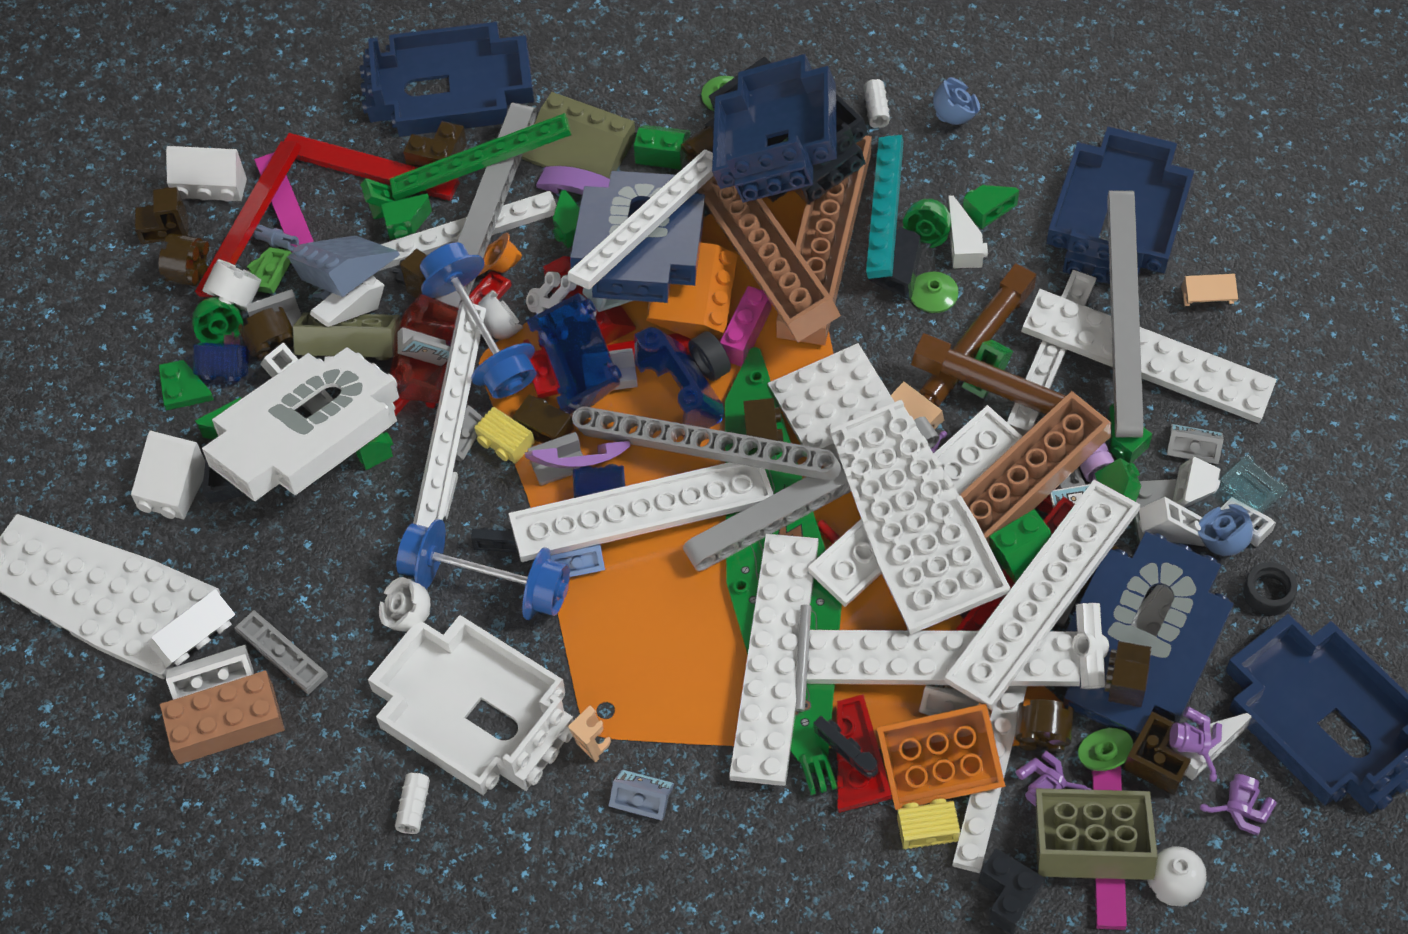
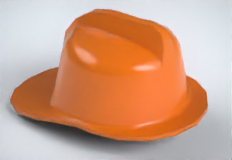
M508 233L502 234L496 241L488 245L483 257L485 264L479 275L488 270L505 273L522 258L521 252L509 241Z

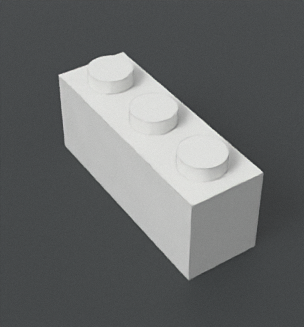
M214 590L151 637L147 643L167 668L173 663L179 666L190 657L188 652L196 647L200 650L211 641L209 638L211 634L215 631L221 634L232 625L230 620L235 614L218 592Z
M242 645L167 669L166 681L174 700L253 675V667L246 646Z

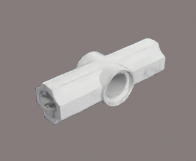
M1100 604L1076 605L1078 634L1073 638L1072 650L1079 657L1081 688H1104L1103 658L1109 651V642L1102 635Z

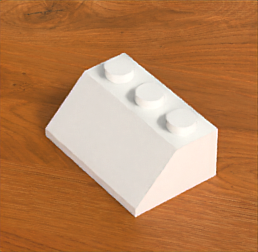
M167 146V184L169 188L177 187L182 199L242 201L247 178L237 149Z

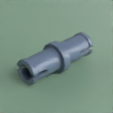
M258 225L256 229L262 232L254 231L255 239L268 242L270 246L275 248L282 247L293 251L295 247L290 244L299 245V239L296 236L285 234L283 230L278 228L270 229L263 225Z

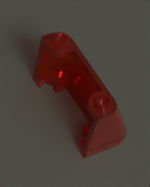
M420 294L404 312L399 330L403 327L446 340V345L451 347L459 308ZM397 336L390 374L398 384L396 387L399 395L398 399L439 404L447 362L439 366L398 354Z

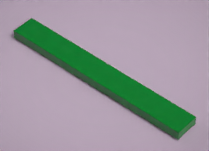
M563 113L390 178L392 196L397 201L571 136L568 118Z

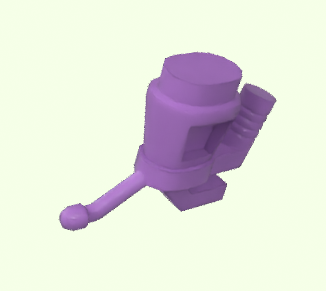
M1188 706L1183 716L1196 722L1198 728L1186 722L1181 724L1174 723L1170 730V746L1176 748L1179 752L1197 753L1204 756L1210 769L1209 779L1215 782L1217 779L1216 770L1208 753L1210 749L1222 741V724L1215 723L1213 725V739L1211 740L1210 718Z
M1045 751L1041 758L1052 765L1054 770L1036 758L1016 770V774L1021 780L1035 771L1041 775L1028 786V791L1025 794L1027 800L1035 806L1036 788L1064 789L1069 787L1092 790L1081 784L1067 782L1063 775L1061 761L1048 751Z
M1235 774L1234 780L1230 782L1227 805L1208 807L1206 804H1201L1200 810L1209 813L1227 810L1231 813L1239 829L1258 835L1260 827L1245 822L1243 817L1260 823H1266L1277 802L1267 797L1259 811L1252 809L1260 792L1258 789L1259 781L1243 774Z

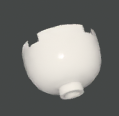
M492 290L478 304L486 308L484 324L490 335L495 339L510 338L519 332L523 326L518 324L520 321L503 300L499 302L496 298L498 294Z
M399 577L393 580L384 591V594H387L385 603L380 601L379 617L383 625L396 631L408 632L412 626L421 621L424 622L429 616L430 596L425 587L414 580Z
M1172 846L1163 849L1157 854L1154 880H1148L1149 887H1152L1160 901L1168 905H1188L1189 902L1197 900L1201 896L1205 887L1206 868L1204 863L1194 851L1185 847Z

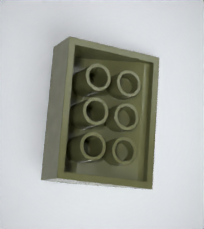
M551 92L541 107L535 124L565 113L572 135L525 152L521 158L544 168L550 166L573 167L610 179L611 171L618 169L635 142V122Z
M1036 788V854L1038 874L1043 877L1154 880L1158 856L1150 791Z

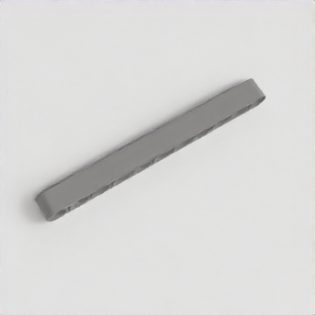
M511 103L498 138L534 125L536 108ZM522 154L486 167L458 242L465 246L469 255L484 257ZM473 279L470 283L464 286V289L468 296L470 294L475 279ZM455 291L435 298L433 306L434 315L456 320L459 305L462 302L458 292Z
M1108 191L1115 437L1142 438L1143 400L1134 191Z
M580 407L572 415L573 424L584 435L616 442L630 441L632 445L822 480H833L841 472L840 463L835 455L825 449L591 407ZM591 418L588 424L583 425L586 419ZM614 422L610 429H606L609 423ZM638 426L634 433L629 434L633 427ZM661 431L658 437L653 438L655 432ZM685 435L681 442H676L679 436ZM709 439L707 445L700 447L703 440ZM733 443V447L730 450L724 451L725 446ZM758 448L754 455L748 456L751 449ZM782 452V456L779 459L772 460L776 453ZM801 457H807L803 464L797 465V461ZM832 461L829 468L821 469L825 462Z
M926 417L916 418L914 420L922 436L924 435L931 449L938 443L940 436ZM840 459L838 461L841 466V472L835 479L822 480L806 477L688 540L684 544L683 550L697 571L707 569L765 538L766 534H772L849 493L851 489ZM831 464L828 465V466H826V467H824L823 469L829 468V467L831 466Z

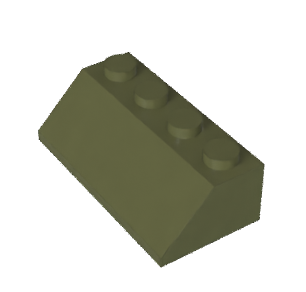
M304 312L293 325L294 355H302L303 357L309 353L313 357H317V355L333 357L347 347L355 353H360L364 359L366 357H375L376 360H388L397 351L401 316L363 314L327 327L311 316L310 313Z

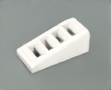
M1233 497L1221 507V510L1229 509V504H1235L1244 507L1248 511L1253 529L1256 525L1259 527L1258 530L1254 529L1250 542L1255 547L1273 531L1276 524L1268 516Z

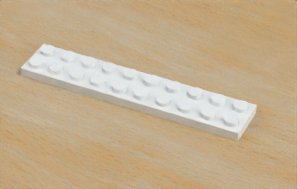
M1039 289L1021 332L1113 367L1111 316ZM1140 327L1142 379L1253 422L1260 423L1277 379Z
M987 405L941 446L934 455L939 459L941 467L946 475L950 477L954 488L960 495L1023 436ZM862 519L809 565L807 569L844 607L882 574Z
M729 462L509 513V520L520 560L525 562L535 559L543 547L549 548L551 555L743 511L774 494L765 469Z
M1093 480L944 677L945 683L978 703L986 704L987 708L992 710L1139 512L1140 504Z
M766 534L730 770V780L786 786L796 713V670L801 605H810L814 577L807 569L817 559L818 538Z
M810 630L807 684L948 685L945 683L944 677L979 631H918L910 634L909 631ZM1050 631L1010 686H1080L1079 657L1072 650V641L1078 632Z

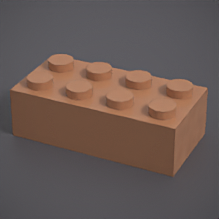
M266 670L160 704L171 752L178 764L285 731L273 684Z

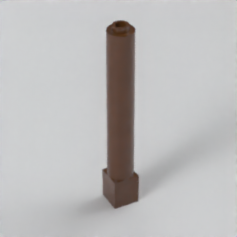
M1015 263L1000 282L999 290L952 350L975 358L982 342L991 340L1016 307L1020 308L1034 290L1037 274ZM940 373L939 376L932 374L919 390V393L939 407L958 383L959 379L944 373Z
M925 333L922 334L911 362L912 366L936 376L944 373L1045 415L1066 397L1064 394L950 349L952 344Z

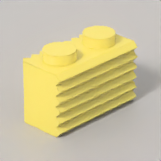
M492 407L488 414H485V417L474 428L477 434L476 439L484 448H493L502 460L507 461L509 459L514 464L535 443L530 430L495 407Z
M935 799L929 805L919 806L918 803H907L901 809H898L897 820L903 849L959 841L960 828L954 801L946 802L945 799Z

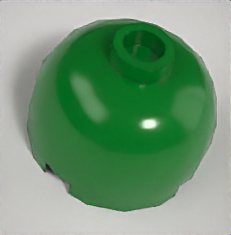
M922 199L913 203L906 211L903 218V228L914 231L920 235L921 242L931 244L929 248H934L943 244L948 238L951 228V216L948 209L941 202L934 199Z
M210 297L197 305L192 316V326L196 337L203 344L207 345V343L215 346L230 344L238 338L240 334L238 327L241 323L243 325L239 309L234 303L230 305L220 301L219 297Z

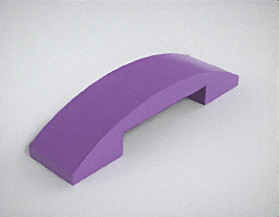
M550 166L545 167L536 187L557 194L560 189L583 195L584 186L608 188L610 179L579 168Z
M630 441L598 445V454L558 458L557 448L525 452V458L548 467L580 468L616 457L630 447Z

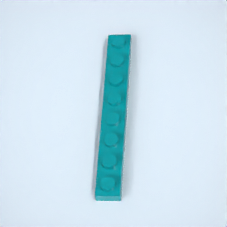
M902 135L879 137L866 268L868 279L890 277L893 274L904 143Z

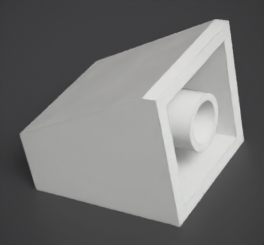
M154 431L149 432L131 493L138 509L147 513L151 511L161 513L170 519L174 517L185 519L204 478L205 460L197 442Z

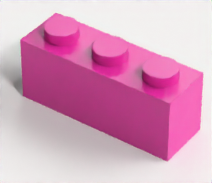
M750 286L747 287L720 341L732 364L742 367L749 350L753 348L771 312V302L763 290Z

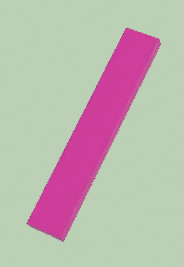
M274 153L254 159L260 175L264 172ZM285 176L271 201L282 230L285 234L296 236L299 239V245L314 242L289 180Z
M1121 765L1106 771L1092 770V790L1122 791ZM1095 878L1096 929L1126 930L1125 879Z

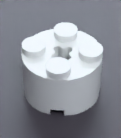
M218 259L202 291L214 297L218 295L220 301L230 305L235 303L237 308L247 311L246 306L252 303L260 286L261 279L244 269L242 271L236 268V265Z

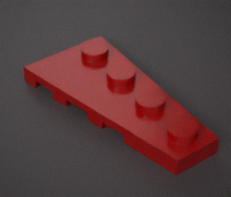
M864 694L837 701V725L841 729L840 733L847 739L849 737L853 738L860 745L861 752L871 753L873 758L877 760L879 769L877 777L867 779V777H864L837 753L838 813L893 799Z

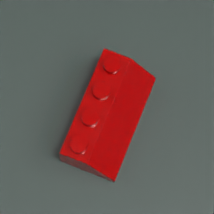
M563 256L543 266L544 276L548 272H558L561 278L564 275H568V272L571 270L570 257ZM559 284V286L553 287L551 292L554 294L560 288L561 284ZM578 284L574 290L570 291L561 300L573 304H578L581 301L590 302L582 293L584 287ZM621 305L600 312L596 309V316L590 322L579 321L574 314L567 313L591 348L607 345L636 330V326Z

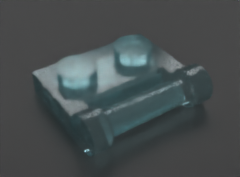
M1248 454L1219 479V486L1238 501L1263 513L1278 498L1280 499L1285 495L1289 486L1284 482H1278L1254 462L1255 459ZM1247 470L1250 471V472H1251L1253 475H1255L1259 480H1261L1264 484H1266L1269 488H1271L1272 491L1268 490L1265 486H1263L1260 482H1258L1254 477H1252V476H1251L1249 473H1247L1246 471H1247Z

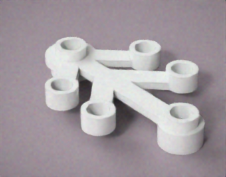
M558 272L546 273L545 283L540 289H531L526 297L528 309L531 312H536L540 320L539 333L541 335L551 336L554 333L557 339L563 340L570 337V327L566 325L561 312L574 314L579 321L587 322L594 320L596 316V306L593 302L581 301L578 304L561 301L577 285L568 280V275H564L561 278ZM559 284H561L560 288L551 296V298H548L547 295L553 289V287L559 286ZM545 308L549 309L551 316L556 324V327L554 326V323L549 320Z

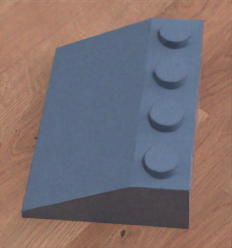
M355 235L300 244L294 248L293 253L288 256V259L301 280L344 297L400 256L397 250Z

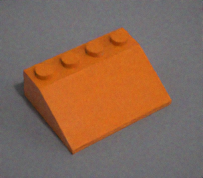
M701 243L695 286L670 284L668 303L649 302L646 320L691 339L707 331L719 340L726 331L738 253L717 244Z
M986 704L877 727L895 810L901 809L907 803L922 805L930 803L935 799H950L1006 787Z

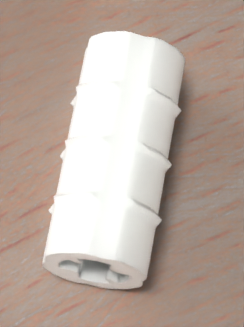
M872 79L864 84L867 116L871 127L883 128L890 121L886 91L883 81Z
M420 773L406 774L395 828L399 832L405 834L419 833L430 782L429 777Z

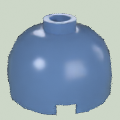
M952 77L943 81L935 91L933 104L936 116L942 122L960 125L967 123L979 112L980 104L974 93L970 96L966 92L968 87L964 83Z
M1229 504V509L1221 510L1220 507L1214 508L1200 520L1201 530L1198 531V534L1206 548L1214 554L1220 556L1234 555L1244 550L1250 544L1254 532L1252 521L1248 511L1240 505Z

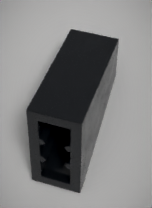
M899 227L896 230L892 276L870 278L869 281L910 300L913 295L921 256L920 235L912 230Z

